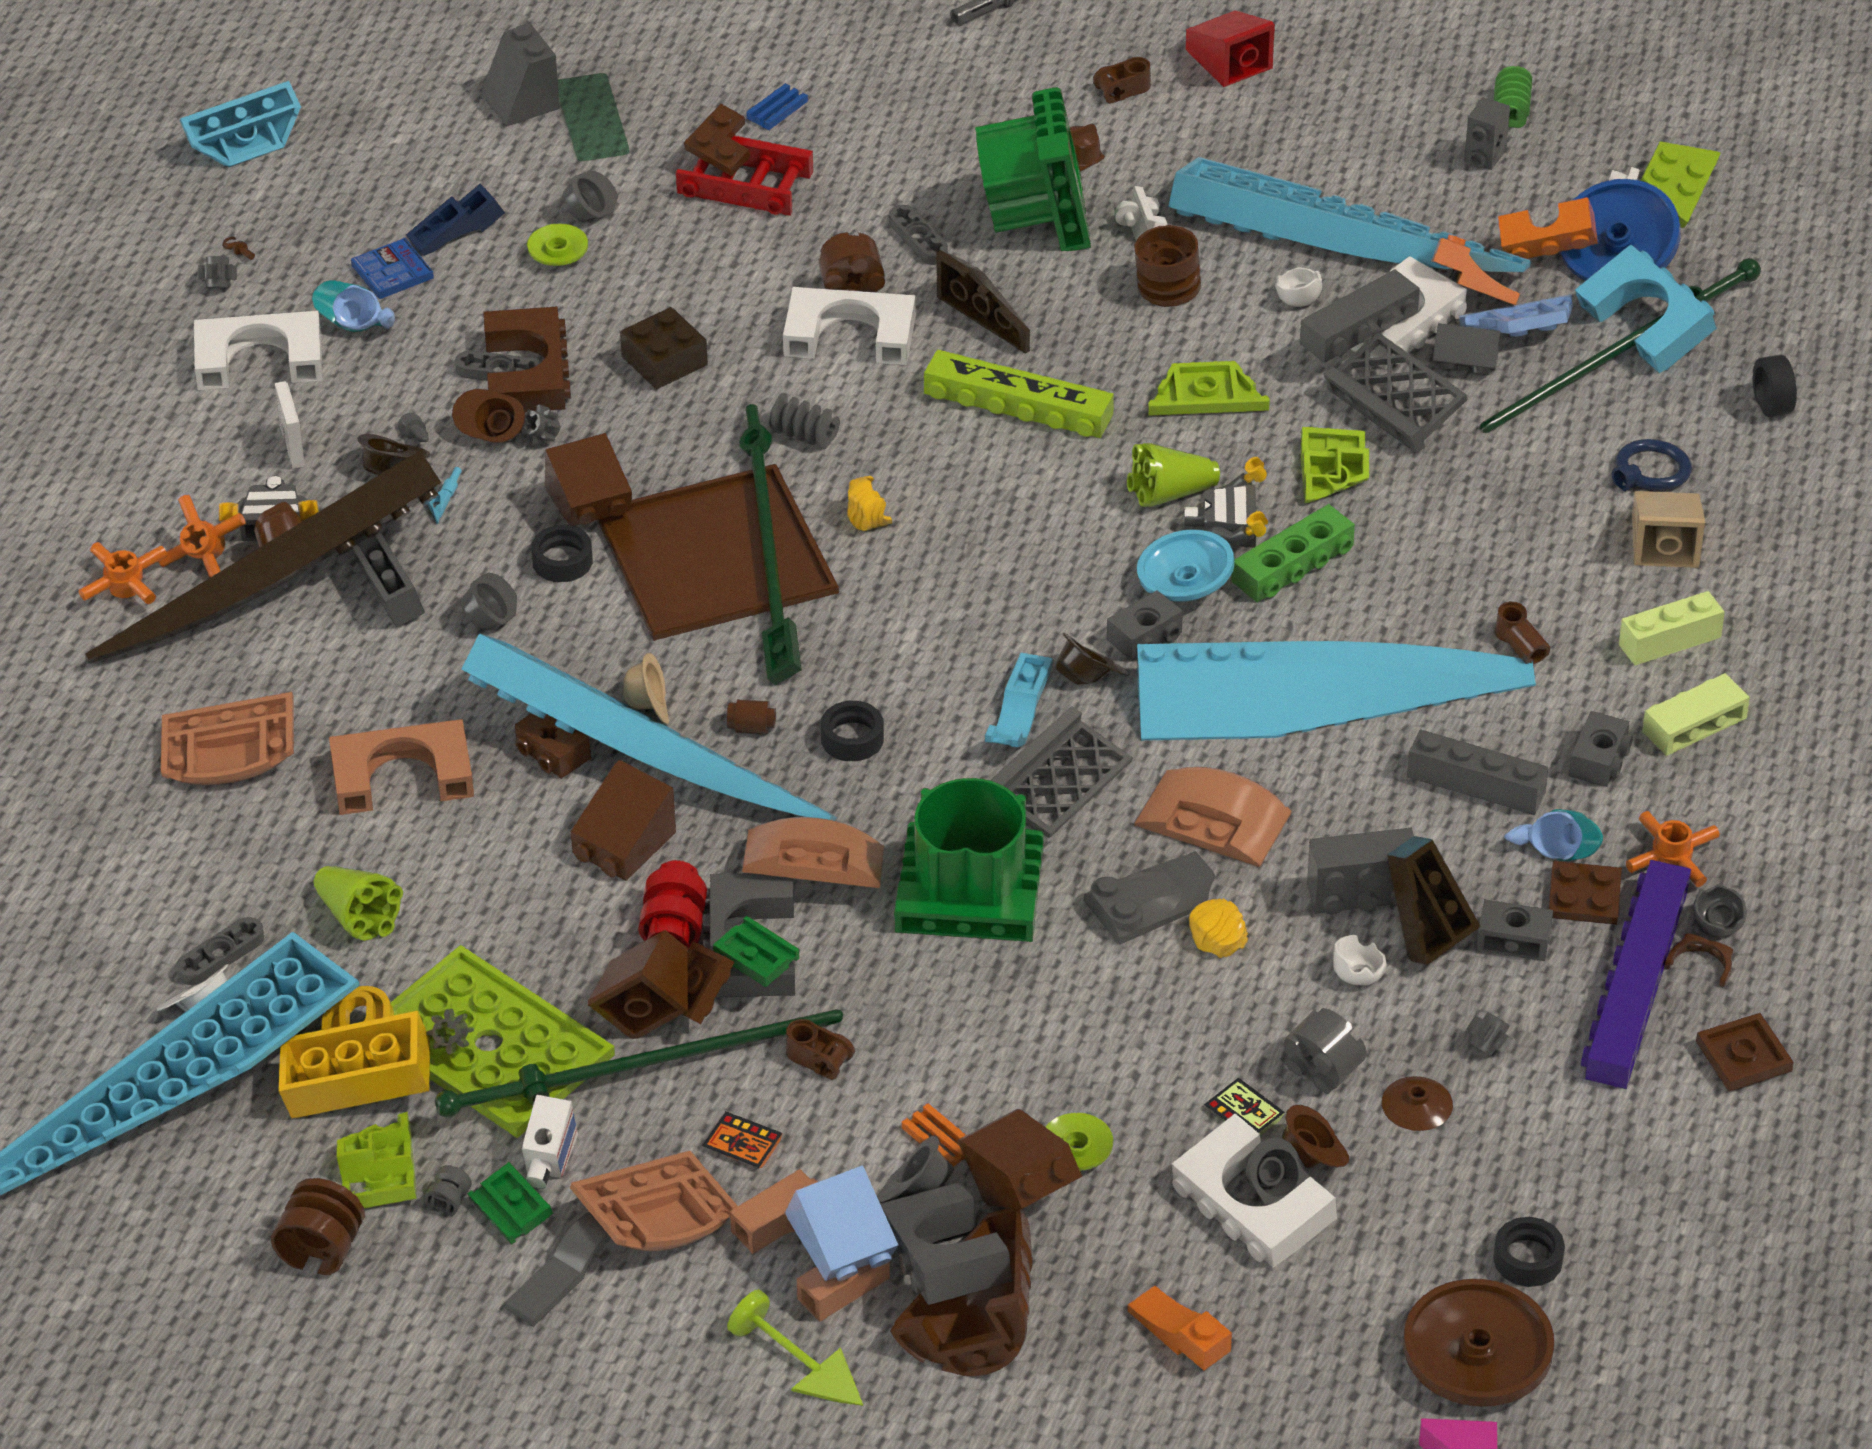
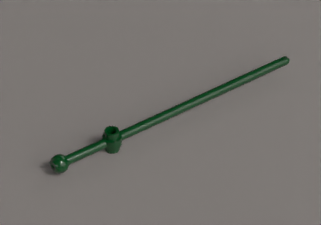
M1743 259L1738 264L1735 272L1704 290L1697 286H1689L1697 300L1708 302L1742 281H1755L1760 276L1761 267L1755 259ZM1663 315L1483 421L1479 426L1480 430L1483 429V433L1491 432L1635 346L1634 340L1661 319Z
M835 1009L546 1075L543 1071H540L538 1065L528 1064L519 1070V1081L457 1094L452 1090H444L435 1097V1106L438 1115L444 1118H452L459 1113L461 1108L517 1095H523L531 1105H534L536 1095L549 1097V1088L786 1035L788 1025L798 1019L810 1020L820 1027L836 1024L843 1020V1012Z

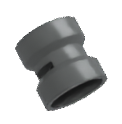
M445 1165L440 1168L434 1178L435 1184L429 1187L424 1196V1202L433 1211H444L445 1214L453 1216L462 1203L461 1198L468 1193L472 1181L469 1175L460 1168Z

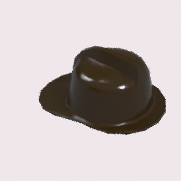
M362 434L357 438L358 442L363 446L364 469L377 475L382 474L421 450L425 458L431 455L425 449L398 443L379 435Z
M1062 633L1067 641L1055 662V668L1071 682L1077 685L1094 683L1110 670L1125 676L1130 675L1125 668L1114 661L1082 646L1068 634Z

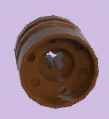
M1166 225L1149 229L1141 234L1134 244L1138 291L1141 296L1148 302L1162 307L1179 306L1196 297L1201 289L1198 239L1193 232L1184 227Z
M321 1178L305 1179L297 1183L285 1207V1211L282 1213L270 1237L272 1248L285 1263L300 1270H303L309 1256L323 1259L317 1274L331 1275L339 1271L351 1247V1242H353L365 1218L364 1206L356 1195L334 1181Z

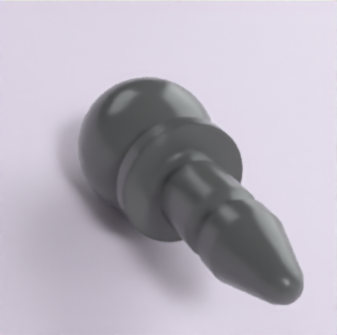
M407 413L399 419L398 429L408 439L415 438L419 442H428L429 435L426 431V426L417 414Z

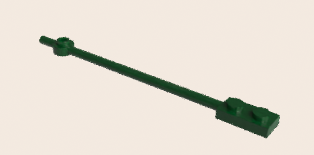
M749 404L745 408L748 428L741 435L739 446L752 459L772 627L762 632L767 679L774 685H777L800 672L802 668L796 624L789 617L784 619L764 460V454L771 446L772 434L760 424L757 405Z

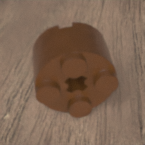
M845 232L831 237L822 245L818 261L825 289L876 293L884 287L885 273L877 244L870 236L863 233H858L859 236H849V233Z

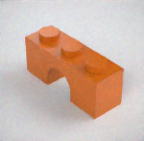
M1588 197L1558 203V218L1547 227L1534 226L1528 210L1498 216L1503 251L1528 259L1542 255H1555L1558 252L1571 249H1584L1590 245L1598 244L1595 216Z

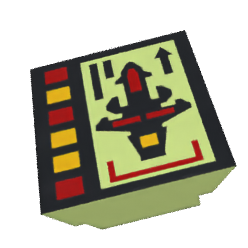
M1240 1078L1234 1080L1204 1104L1224 1121L1234 1114L1238 1115L1257 1131L1260 1136L1278 1123L1285 1114L1282 1109Z

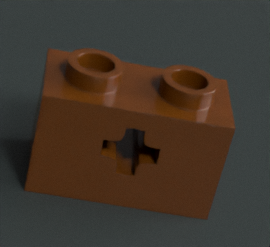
M530 713L515 724V745L523 756L531 755L536 759L544 772L548 774L553 772L562 779L591 759L590 739L587 735L577 729L571 734L555 725L557 719L548 714L543 719Z

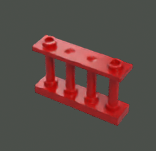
M734 135L732 140L748 148L750 152V158L742 166L756 168L749 183L733 180L736 172L733 176L723 172L721 177L705 174L709 163L700 158L692 171L677 169L676 189L678 194H683L689 198L699 197L764 210L774 215L784 214L791 216L792 191L790 189L796 178L810 179L813 174V151ZM768 172L784 174L778 188L761 185Z

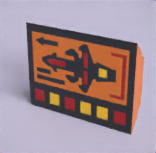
M725 1111L702 1146L732 1159L763 1168L779 1144L783 1133Z

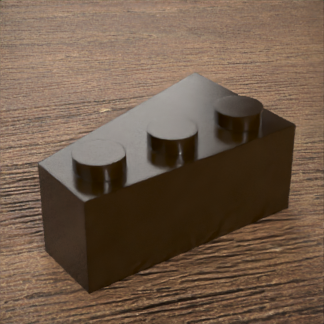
M1413 836L1387 854L1405 947L1410 961L1428 965L1481 927L1433 839Z

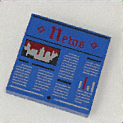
M406 238L351 258L352 267L379 299L434 278L432 269Z

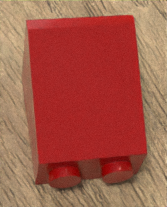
M1235 10L1187 28L1186 51L1223 87L1273 69L1275 24L1270 20Z

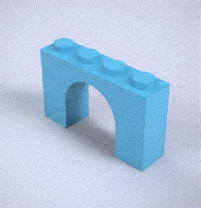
M1631 244L1575 289L1580 306L1599 322L1608 319L1626 303L1637 298L1656 297L1668 303L1667 310L1661 319L1634 340L1639 356L1659 373L1671 367L1717 329L1713 319V315H1715L1714 310L1706 301L1702 300L1700 302L1697 300L1687 285L1683 283L1679 285L1665 267L1659 268L1654 264L1653 259L1646 251L1642 250L1640 252Z

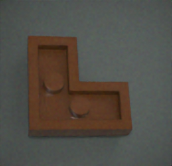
M720 104L685 140V150L728 175L733 176L750 158L749 149L732 140L734 135L745 125L744 116Z

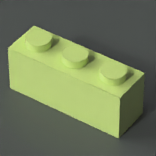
M1706 591L1631 615L1621 620L1619 646L1634 666L1721 638L1725 611L1711 593Z
M1724 673L1714 679L1706 680L1701 685L1686 692H1680L1675 697L1660 704L1652 705L1649 709L1645 710L1642 732L1667 756L1746 719L1750 697Z

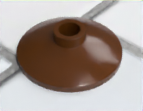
M1420 1076L1396 1080L1386 1088L1381 1102L1382 1109L1391 1122L1412 1131H1426L1439 1127L1448 1120L1453 1110V1100L1448 1090L1437 1081Z

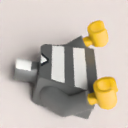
M1259 457L1250 458L1245 464L1247 474L1241 473L1227 485L1204 491L1203 507H1185L1184 526H1203L1204 531L1215 533L1224 538L1232 550L1239 546L1256 547V537L1265 535V525L1268 524V520L1263 512L1256 511L1255 485H1252L1253 480L1255 482H1262L1266 479L1267 472Z
M272 476L266 480L265 485L249 487L247 496L238 503H220L219 521H224L241 513L246 521V524L240 527L242 541H257L254 531L255 523L259 515L265 510L281 502H288L304 521L319 512L317 500H307L304 496L297 495L295 485L285 484L282 478Z

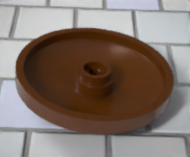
M1462 1279L1442 1284L1430 1290L1415 1303L1405 1323L1403 1348L1411 1371L1429 1390L1455 1403L1487 1407L1503 1405L1521 1399L1541 1384L1552 1364L1554 1333L1543 1309L1522 1291L1493 1280Z

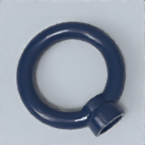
M1641 439L1630 442L1620 449L1616 456V468L1612 471V480L1623 491H1627L1634 486L1655 491L1670 490L1681 486L1689 479L1692 472V464L1682 449L1669 442L1656 439ZM1640 452H1660L1673 458L1679 465V471L1669 477L1652 478L1642 475L1639 467L1635 464L1629 465L1628 461L1631 456Z

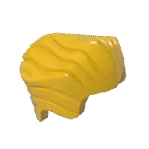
M872 476L859 477L849 482L847 517L855 528L862 531L892 524V518L883 515L886 502L884 498L880 497L878 491L873 490L872 481L874 478Z
M1224 898L1207 900L1197 905L1189 915L1192 938L1198 949L1213 953L1217 957L1222 958L1231 956L1239 948L1243 949L1248 941V933L1243 915L1231 901H1227Z

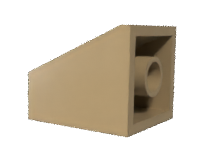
M1635 491L1632 509L1634 565L1699 568L1705 527L1700 494Z

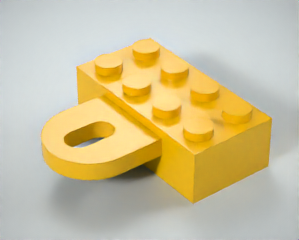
M373 986L357 987L323 1013L322 1030L294 1035L280 1046L279 1093L291 1119L429 1091L430 1038L418 1011L394 1015L393 1007L386 993ZM366 1006L365 1020L350 1024L351 1012L356 1007Z

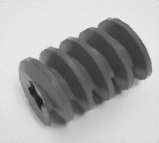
M781 393L776 399L769 418V426L774 432L780 434L784 432L785 436H795L797 440H806L811 445L817 443L818 447L826 449L837 436L840 425L839 417L836 416L832 419L831 409L826 408L821 414V406L815 404L810 410V403L804 400L799 406V399L797 397H792L788 402V396L785 393Z

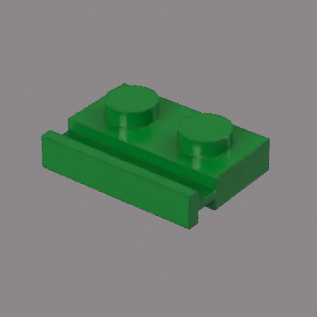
M748 916L743 918V923L740 926L735 925L713 944L714 952L734 961V968L764 987H767L789 968V963L800 959L797 947Z
M510 1162L480 1183L481 1187L475 1192L471 1190L467 1193L475 1206L511 1245L516 1242L515 1239L521 1234H528L554 1214L551 1206Z

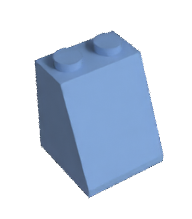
M863 1165L796 1190L785 1211L787 1219L825 1281L835 1277L838 1281L846 1280L856 1275L858 1268L869 1264L871 1268L880 1267L892 1260L891 1256L898 1246Z

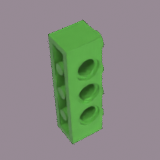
M1327 504L1234 559L1235 564L1231 575V582L1256 602L1266 597L1272 598L1287 584L1299 582L1309 571L1314 568L1320 569L1324 567L1329 559L1339 553L1343 555L1349 552L1354 545L1355 524L1330 504Z

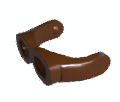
M1686 933L1683 939L1670 951L1664 968L1670 970V967L1674 964V959L1679 954L1689 951H1706L1716 957L1724 966L1725 970L1720 977L1719 986L1725 987L1731 975L1733 949L1725 944Z

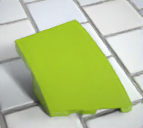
M1302 427L1301 466L1304 503L1316 501L1369 479V448H1365V431Z
M408 1112L398 1114L397 1122L388 1126L379 1127L374 1124L358 1133L350 1134L337 1140V1161L342 1186L351 1191L350 1183L365 1182L366 1187L363 1189L367 1191L354 1194L358 1197L364 1208L417 1199Z

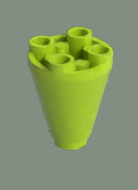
M1153 443L1135 444L1132 448L1133 466L1132 473L1127 475V488L1129 492L1136 493L1140 506L1152 507L1205 491L1212 486H1217L1219 483V465L1216 461H1211L1207 457Z
M325 866L316 873L314 887L318 895L352 937L366 941L373 939L377 935L386 937L392 933L400 910L403 890L391 878L378 873L338 866Z

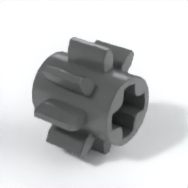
M208 256L206 257L205 265H198V280L206 281V288L213 289L214 287H220V289L229 288V281L237 280V266L229 264V257Z
M538 405L536 411L528 409L522 427L525 432L523 437L532 440L533 444L540 446L545 444V439L554 442L561 429L557 419L559 414L550 411L549 407Z
M447 1009L444 1012L445 1019L439 1015L432 1016L431 1019L435 1025L432 1030L427 1031V1034L433 1035L436 1041L433 1048L437 1049L446 1046L447 1053L452 1054L456 1052V1043L462 1048L468 1047L469 1043L466 1037L468 1033L474 1031V1028L468 1027L465 1022L468 1015L462 1014L454 1017V1010ZM446 1027L455 1029V1035L446 1034Z
M1489 1012L1486 1013L1483 1019L1475 1015L1466 1028L1473 1034L1469 1042L1491 1056L1495 1049H1499L1504 1053L1513 1039L1506 1034L1510 1025Z

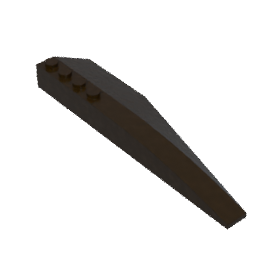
M421 450L88 651L85 653V659L88 663H92L185 632L266 594L336 552L339 555L345 554L356 546L354 541L364 535L367 539L373 537L383 530V523L392 518L395 522L399 521L411 512L409 509L411 506L418 502L424 505L435 499L439 495L437 491L441 486L440 479Z

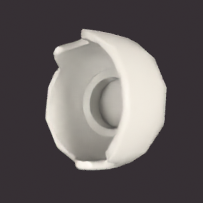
M1298 267L1288 270L1282 276L1278 275L1275 287L1279 298L1288 306L1304 307L1312 304L1319 297L1322 291V278L1319 271Z
M1349 935L1339 938L1334 944L1333 966L1334 971L1341 980L1353 985L1366 986L1377 982L1385 973L1387 965L1385 955L1377 949L1374 942L1364 946L1359 943L1356 935ZM1356 969H1362L1360 972H1354Z

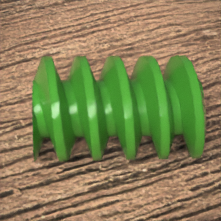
M1520 66L1504 68L1495 78L1493 100L1510 106L1508 127L1521 128L1526 125L1527 117L1530 113L1533 77L1527 69Z

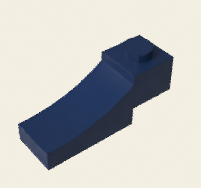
M480 183L458 202L451 196L408 232L406 236L425 256L463 234L478 229L483 232L505 212Z

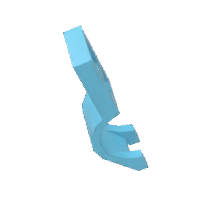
M1020 653L1005 688L997 726L989 725L985 734V742L1010 745L1012 747L1025 745L1034 721L1038 701L1052 668L1053 658Z

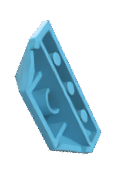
M286 81L180 118V123L192 148L224 166L231 167L284 148L301 105L290 81Z

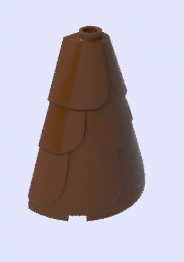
M1008 1208L988 1213L964 1240L967 1241L997 1232L1009 1251L1012 1282L930 1305L927 1304L920 1293L897 1318L890 1332L900 1346L915 1359L922 1363L927 1359L931 1362L943 1364L941 1371L962 1376H980L1004 1368L1019 1354L1027 1335L1028 1316L1030 1314V1272L1033 1264L1030 1224L1022 1209Z

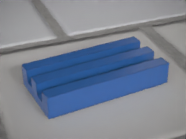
M785 83L746 112L747 119L770 130L807 103L808 95L805 93L799 95L798 89L793 88L790 90V85Z

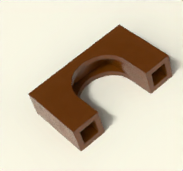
M558 306L483 312L486 352L522 350L537 353L545 358L540 364L527 370L487 373L488 390L516 398L523 405L525 412L528 409L536 411L538 405L549 407L550 411L565 410V399H571L570 380H563V378H569L568 359L562 360V358L568 357L567 340L560 339V337H566L565 318L559 319Z

